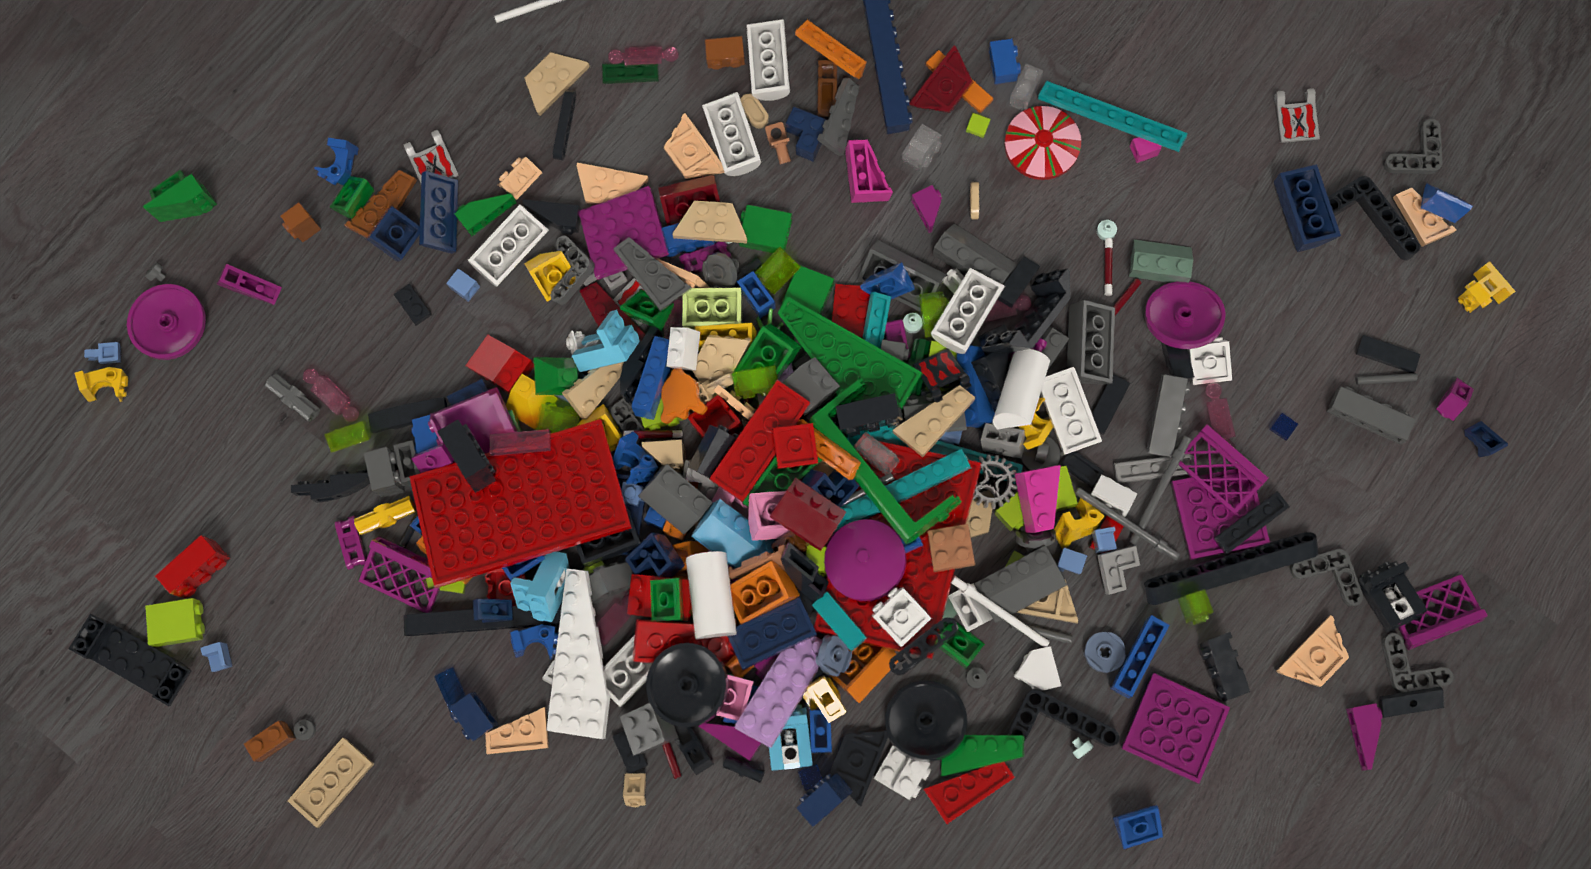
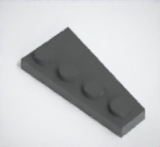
M843 78L835 96L836 103L829 110L831 114L829 120H825L823 124V134H819L817 138L819 142L837 156L844 155L856 98L859 92V86L850 78Z
M627 238L613 248L614 252L660 312L691 290V286L684 283L676 274L669 271L661 262L654 259L631 238Z

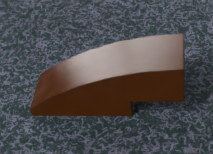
M818 60V117H830L829 110L836 103L837 65L831 60Z

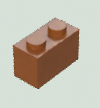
M742 36L705 40L708 68L721 69L728 66L737 68L745 65Z
M299 202L280 216L284 221L282 225L294 239L299 238L302 242H305L321 230L312 216Z
M277 721L244 743V746L253 761L262 762L296 738L286 722Z

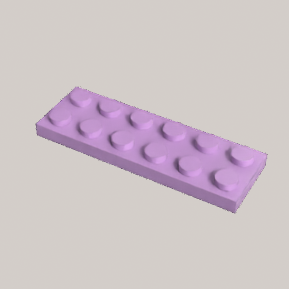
M814 636L780 652L737 721L735 729L772 748L806 692L807 686L810 685L820 669V666L816 664V657L819 654L823 640Z

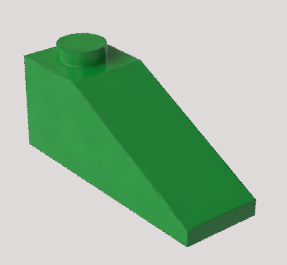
M511 193L473 201L459 207L455 216L472 237L517 202Z

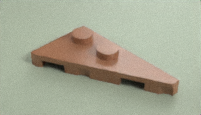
M785 545L779 546L778 551L775 553L764 552L759 556L742 562L741 567L734 570L732 567H728L730 580L743 578L770 561H774L786 572L781 562Z

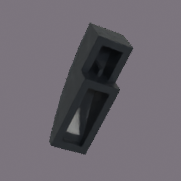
M1161 342L1166 367H1169L1170 375L1185 377L1188 379L1187 382L1194 379V372L1188 350L1171 347Z
M788 543L781 557V562L788 576L812 602L822 598L829 581L818 573L819 566L791 543Z
M674 725L678 736L675 742L692 771L698 775L714 765L693 728Z

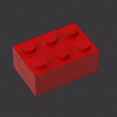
M201 535L156 574L155 577L170 594L185 599L192 596L196 592V588L201 584L208 582L215 571L225 567L230 557L216 541Z

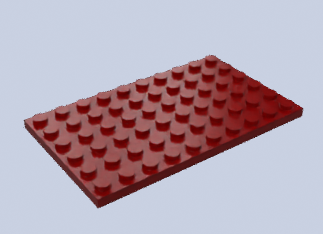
M601 419L486 453L487 459L496 472L493 474L496 481L477 493L471 488L456 463L409 477L435 588L632 528Z
M865 438L860 456L878 478L891 472L894 480L884 485L886 486L947 455L927 452L922 457L912 448ZM968 460L971 469L899 503L914 522H917L952 495L955 498L959 496L962 501L949 513L950 515L943 522L938 521L920 536L923 546L906 553L905 572L896 588L898 590L901 587L904 588L931 619L902 647L872 617L874 613L872 609L879 602L884 604L889 599L887 595L872 601L854 600L841 594L827 576L829 583L825 593L828 592L866 636L867 639L863 643L901 651L943 619L955 569L934 572L928 531L967 524L982 466L980 462ZM881 512L865 519L882 522L894 530ZM817 613L814 624L815 631L837 635L821 615ZM929 635L926 643L930 646L935 645L938 639L937 636ZM914 647L910 650V654L920 656L921 649ZM934 652L926 658L933 659Z

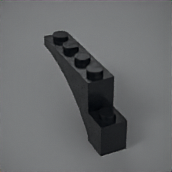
M1005 324L990 329L977 338L981 347H983L989 336L992 334H1003L1008 330ZM984 351L985 355L974 360L971 364L992 409L996 412L1009 370V353L1001 354Z

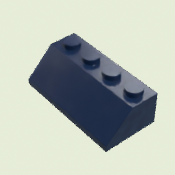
M1317 164L1280 173L1275 179L1274 184L1297 252L1316 248L1340 237L1341 234Z

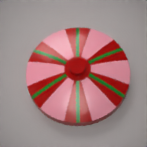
M1036 106L1019 113L1009 124L1005 136V152L1012 166L1021 174L1038 180L1053 179L1065 174L1075 164L1081 149V135L1076 123L1065 112L1049 106Z

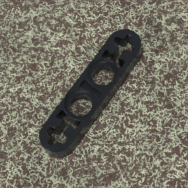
M565 90L553 147V159L564 160L576 104L575 91Z
M950 617L939 621L893 656L889 662L890 670L895 675L907 673L957 634L958 625L956 621ZM946 623L949 625L953 623V630L951 632L948 630L943 632L944 638L942 639L936 630L939 629L942 632L945 629L944 625ZM929 635H936L938 638L937 643L933 646L926 643ZM914 647L921 649V655L918 658L910 656V650ZM906 654L907 658L912 663L908 664V662L905 661L902 664V670H899L898 668L894 670V668L896 667L895 662H903L905 660L903 655Z

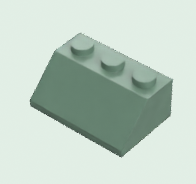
M1133 240L1129 277L1168 283L1190 281L1193 267L1191 247Z

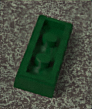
M658 61L602 64L603 84L659 81Z

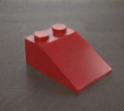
M489 335L486 336L465 365L509 395L521 374L528 377L534 368V364L529 358Z
M632 574L627 614L652 617L650 581L672 578ZM682 579L683 621H690L692 606L689 581Z

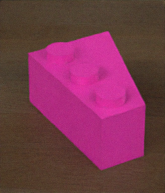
M849 140L845 153L851 203L889 201L893 193L892 189L888 186L883 171L881 172L877 163L878 160L868 140Z
M1061 465L1015 473L1026 533L1054 529Z

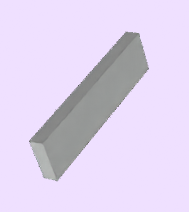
M1193 454L1185 455L1181 462L1186 466L1194 465ZM1173 457L1114 463L1116 483L1162 478ZM1178 465L1172 477L1189 475Z

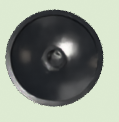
M681 643L667 648L654 660L647 675L646 691L649 703L661 719L675 726L694 727L708 722L720 711L727 697L728 677L722 661L714 652L698 644Z
M930 680L910 683L897 691L887 706L885 714L887 735L893 746L910 759L921 762L943 759L952 754L965 737L967 731L966 708L958 694L942 683Z

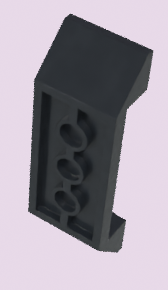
M1056 269L1050 273L1045 274L1043 272L1037 275L1034 283L1031 285V289L1038 297L1034 301L1032 308L1024 314L1025 317L1021 322L1015 325L1014 331L989 336L982 350L1006 354L1032 349L1071 299L1069 269Z
M93 614L88 616L68 648L83 658L95 661L149 692L153 698L169 707L191 673V670L182 662L153 646H149L147 642L117 625Z

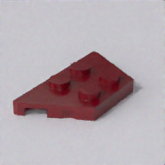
M955 45L911 100L910 106L951 113L971 87L973 81Z

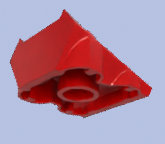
M500 568L488 572L485 576L486 583L488 584L487 599L512 600V606H517L510 584L511 581L504 570ZM527 571L517 578L527 580Z

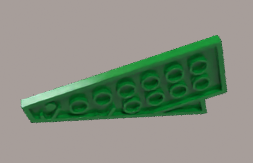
M788 296L778 311L779 316L810 358L815 357L840 386L836 392L837 394L842 389L850 387L862 378L866 384L864 386L865 391L852 402L895 393L899 398L901 410L903 409L923 375L922 372Z

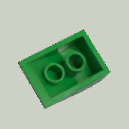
M190 174L143 207L159 222L199 216L211 211L217 204L207 189Z
M774 325L762 326L733 375L764 397L791 364L802 346Z

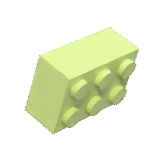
M691 288V290L683 295V328L695 330V326L742 323L743 294L741 288Z

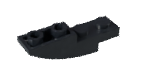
M654 326L650 327L643 340L638 343L630 357L623 363L620 377V394L627 403H630L632 398L635 397L654 336L663 338L659 329Z
M358 470L354 474H349L347 471H339L337 475H330V483L328 480H319L315 484H310L308 481H300L298 485H291V493L296 496H310V499L316 503L337 500L370 484L368 471Z

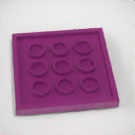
M650 186L588 207L579 212L590 259L595 263L594 275L597 280L627 270V267L613 250V248L627 238H631L654 259L669 255Z
M1227 470V478H1238V470ZM1224 471L1212 473V479L1224 478ZM1209 474L1201 475L1198 477L1201 479H1209ZM1192 477L1171 482L1190 560L1223 554L1224 552L1213 538L1260 504L1256 492L1234 515ZM1250 480L1241 481L1242 492L1254 489L1255 485ZM1224 481L1212 482L1213 490L1216 493L1225 492ZM1227 481V492H1239V481ZM1248 494L1242 495V500H1243ZM1228 495V503L1233 508H1236L1240 503V496ZM1266 525L1230 552L1270 543Z
M1153 673L1121 749L1200 784L1230 707Z

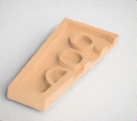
M720 385L714 389V392L727 400L726 402L741 412L748 420L754 415L753 412L756 409L747 402L745 404L739 401L741 397L733 390L729 393Z

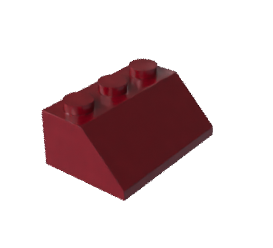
M714 175L658 188L667 226L680 223L694 201L720 202Z
M795 478L769 517L821 551L841 522L846 511Z

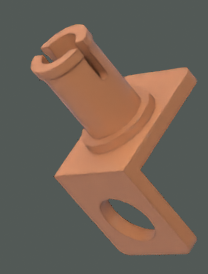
M783 122L766 126L765 131L770 148L776 149L779 164L790 162L791 159L786 146L790 140L787 138ZM774 128H778L782 132L781 137L778 139H774L771 136V130Z

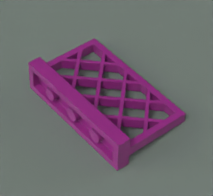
M1206 425L1189 443L1185 451L1186 455L1194 454V465L1186 466L1181 461L1178 464L1234 515L1269 479L1209 425ZM1200 438L1208 444V451H1196V443ZM1219 453L1223 457V464L1211 465V454ZM1196 454H1208L1209 465H1197ZM1223 467L1224 478L1212 479V468ZM1226 467H1235L1238 470V478H1227ZM1197 468H1209V479L1199 478L1197 476ZM1250 480L1256 486L1252 491L1242 492L1241 481ZM1224 481L1225 492L1216 493L1213 490L1212 482ZM1227 481H1239V492H1227ZM1248 494V495L1242 500V495ZM1228 495L1240 496V503L1236 508H1233L1228 503Z
M382 537L371 540L369 545L371 549L359 582L424 613H431L440 587L428 589L425 579L432 578L428 559ZM375 552L382 555L384 563L376 565L374 560ZM390 562H398L402 571L394 573ZM386 565L389 576L384 578L381 577L378 567ZM372 569L378 579L374 582L366 579L368 571ZM415 570L419 579L411 581L407 571ZM403 573L407 584L399 586L395 575ZM391 577L395 588L392 590L387 589L383 580ZM421 581L425 592L416 594L413 584ZM409 586L412 597H404L401 588ZM426 594L429 601L427 607L421 605L419 596Z
M1461 574L1417 592L1420 598L1427 600L1426 608H1428L1429 602L1441 605L1438 614L1428 610L1425 613L1437 618L1434 625L1429 626L1422 623L1424 614L1421 616L1420 621L1413 620L1410 622L1418 625L1415 633L1408 634L1405 625L1398 628L1406 641L1404 644L1407 650H1411L1480 623L1488 615L1484 609L1480 608ZM1459 581L1463 588L1461 594L1450 590L1452 583ZM1439 590L1444 592L1443 601L1432 598L1433 591ZM1448 594L1459 598L1457 607L1445 603ZM1462 600L1470 602L1474 609L1471 611L1461 609ZM1444 607L1455 611L1453 618L1449 619L1441 616Z

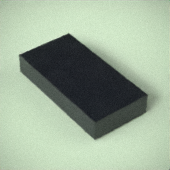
M1076 451L1068 453L1060 464L1061 467L1067 466L1068 472L1091 488H1093L1104 473L1102 469Z

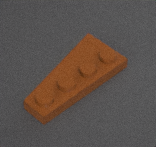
M398 170L382 186V190L377 195L374 194L369 199L370 202L363 209L360 208L355 213L356 216L351 221L348 220L344 226L367 238L389 207L392 206L399 211L417 180Z

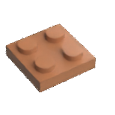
M968 524L928 531L934 572L975 566Z

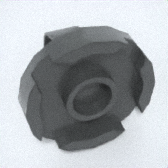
M719 252L707 257V260L703 262L702 272L706 282L709 281L713 285L711 288H731L737 280L740 265L738 260L729 258L726 254Z
M1047 436L1042 445L1029 450L1025 447L1020 459L1028 471L1057 466L1060 460V449L1058 444Z
M1023 526L1020 532H1015L1016 543L1026 547L1027 555L1031 554L1036 548L1040 549L1045 545L1046 547L1050 546L1056 541L1054 529L1026 533L1025 526Z

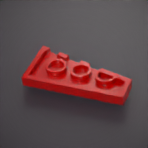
M1005 762L988 765L923 790L945 823L948 824L1015 777Z

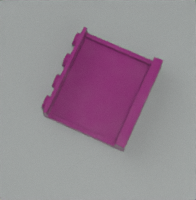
M497 387L430 414L428 425L431 432L436 433L438 445L444 442L437 431L456 420H459L462 425L466 424L484 454L522 443Z

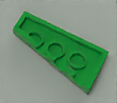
M965 735L960 746L952 754L942 759L941 776L944 777L1023 758L1024 736Z

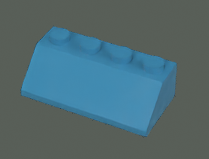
M721 499L712 503L691 536L711 552H725L727 563L734 569L741 567L743 561L759 556L764 552L772 554L771 544L775 542L774 539L752 541L748 520Z

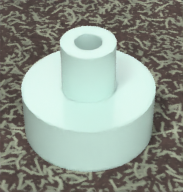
M1104 220L1097 227V235L1102 240L1106 238L1113 239L1117 232V226L1111 220Z
M909 313L904 317L905 331L908 333L920 331L922 328V318L920 315Z
M1078 737L1072 742L1077 748L1072 753L1079 759L1094 746L1089 740L1083 743Z

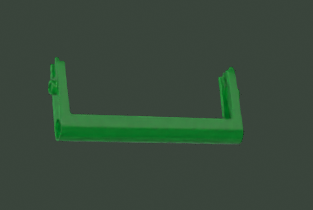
M861 378L850 387L839 391L836 398L810 418L809 423H813L815 429L861 462L854 480L902 540L909 544L938 521L943 522L950 515L949 513L962 501L959 496L955 498L952 495L917 522H914L832 420L837 415L835 406L851 403L865 391L864 386L866 384Z

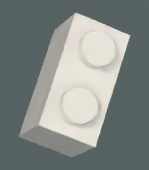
M671 327L667 367L696 371L700 339L699 331L689 328Z
M1101 475L1090 495L1125 517L1137 493L1128 487L1116 483L1111 478Z
M961 590L948 596L967 632L993 619L984 605L972 597H967L961 593Z

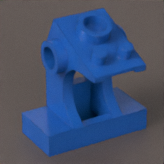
M328 138L327 145L336 154L335 162L328 168L314 167V169L319 171L318 176L336 186L339 183L344 186L351 176L354 155H358L359 148L347 140Z
M635 432L620 438L613 455L616 470L625 465L631 468L626 484L633 483L634 485L650 481L658 468L654 458L636 444L639 436Z
M538 625L525 630L510 632V640L515 657L524 656L526 647L531 643L538 642L546 647L549 658L552 659V654H556L557 649L553 648V644L557 645L558 633L555 632V627Z

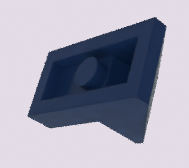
M1482 421L1464 430L1465 436L1478 447L1479 457L1492 455L1508 446L1505 440Z
M473 600L474 620H482L483 623L513 620L512 600Z

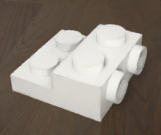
M1217 337L1205 346L1187 349L1194 372V379L1191 381L1192 385L1232 380L1229 341L1223 340L1222 337Z
M895 587L887 595L889 599L884 604L879 602L872 609L874 611L872 617L902 647L931 617L904 588L901 587L898 590Z
M892 746L874 779L910 800L911 797L916 798L921 789L918 784L921 779L926 780L930 774L931 769L928 768L930 763L910 759Z

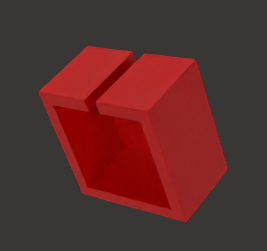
M720 395L715 396L705 404L707 411L704 414L693 412L688 416L692 427L702 439L709 425L715 427L718 424L729 429L728 433L730 435H733V433L740 435L744 429L741 421Z

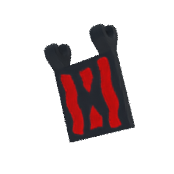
M948 348L913 364L915 369L923 373L921 379L936 403L943 400L939 388L959 379L964 389L971 387L969 376L963 371Z

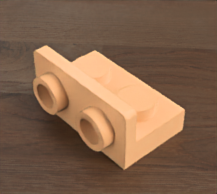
M518 157L511 165L513 169L509 173L505 171L499 177L500 182L498 186L502 187L509 194L511 193L515 200L542 173L527 157L522 159Z

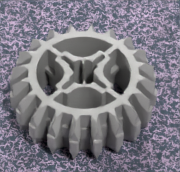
M987 455L985 462L982 456L979 457L984 480L976 485L973 500L976 497L978 498L976 505L979 506L984 501V508H987L988 504L991 503V508L995 509L996 502L999 507H1002V499L1009 503L1010 499L1007 495L1015 496L1011 489H1017V485L1012 484V482H1016V479L1012 478L1011 475H1014L1016 470L1011 472L1008 470L1012 466L1011 463L1007 466L1003 465L1006 462L1005 458L998 462L999 456L996 455L994 460L991 461V456ZM988 466L999 468L1003 474H993ZM988 477H991V479L1000 478L993 484L994 487H991V484L989 486L987 484L982 486L989 480ZM1007 479L1006 490L1000 496L998 484L1002 480ZM988 489L994 495V498L985 497L978 490Z

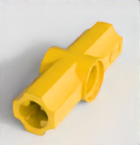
M407 496L391 504L385 503L375 507L374 511L355 518L354 524L359 534L363 535L378 528L394 525L397 523V520L416 513V507L411 497Z

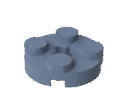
M1111 632L1094 634L1086 642L1084 657L1088 665L1095 671L1102 673L1118 669L1123 664L1126 655L1123 641L1119 636ZM1101 647H1102L1103 649H1105L1106 647L1109 648V651H1108V653L1110 654L1109 657H1107V656L1102 657V656L1100 655V654H1101V651H1100V648H1101Z
M826 635L816 657V664L820 666L825 674L839 676L838 674L844 673L848 669L852 659V652L849 651V648L837 635Z

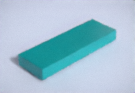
M828 592L812 604L851 652L867 639Z

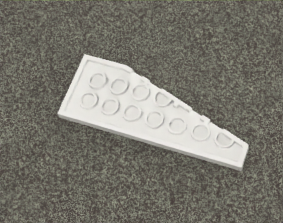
M566 569L546 731L605 739L610 694L606 686V672L603 669V653L599 630L596 627L594 617L596 616L595 608L592 606L589 573L584 570Z

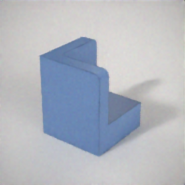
M457 269L446 283L451 290L468 302L480 288L474 279L460 269Z
M1115 527L1095 530L1092 533L1096 553L1117 549L1113 534Z
M1063 548L1057 567L1062 572L1067 570L1081 574L1087 555Z
M217 642L200 648L202 656L208 657L212 672L232 667L226 643Z

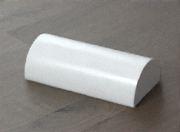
M784 20L748 24L747 36L752 95L759 100L767 101L786 97L790 93Z
M738 92L702 105L725 174L728 176H738L756 169L761 164V159Z
M519 205L470 257L468 262L485 279L497 287L549 230L523 206Z
M970 268L932 330V337L949 350L965 354L1005 286Z
M1032 349L1016 351L1014 353L993 418V424L997 429L1031 425L1050 363V359L1043 353Z
M705 552L688 556L686 558L695 638L702 639L736 635L726 553Z
M635 635L603 667L607 676L606 686L607 690H609L610 698L619 707H622L646 682L652 663L634 662L632 660Z

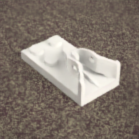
M1072 367L1045 377L1040 394L1042 398H1045L1044 404L1062 450L1060 455L1063 456L1102 442L1075 368Z

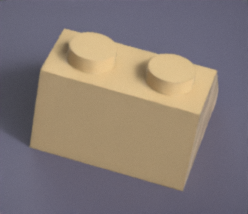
M682 440L642 442L643 449L654 458L660 467L668 464L678 474H682L686 460V451Z

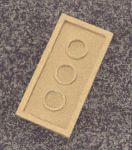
M343 737L288 799V802L316 828H319L371 769L374 763Z

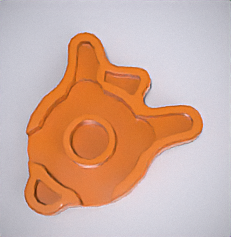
M674 368L661 391L664 405L661 421L665 424L671 423L674 418L687 419L688 412L691 409L698 414H704L707 411V406L700 400L699 386L696 380L686 374L683 369Z

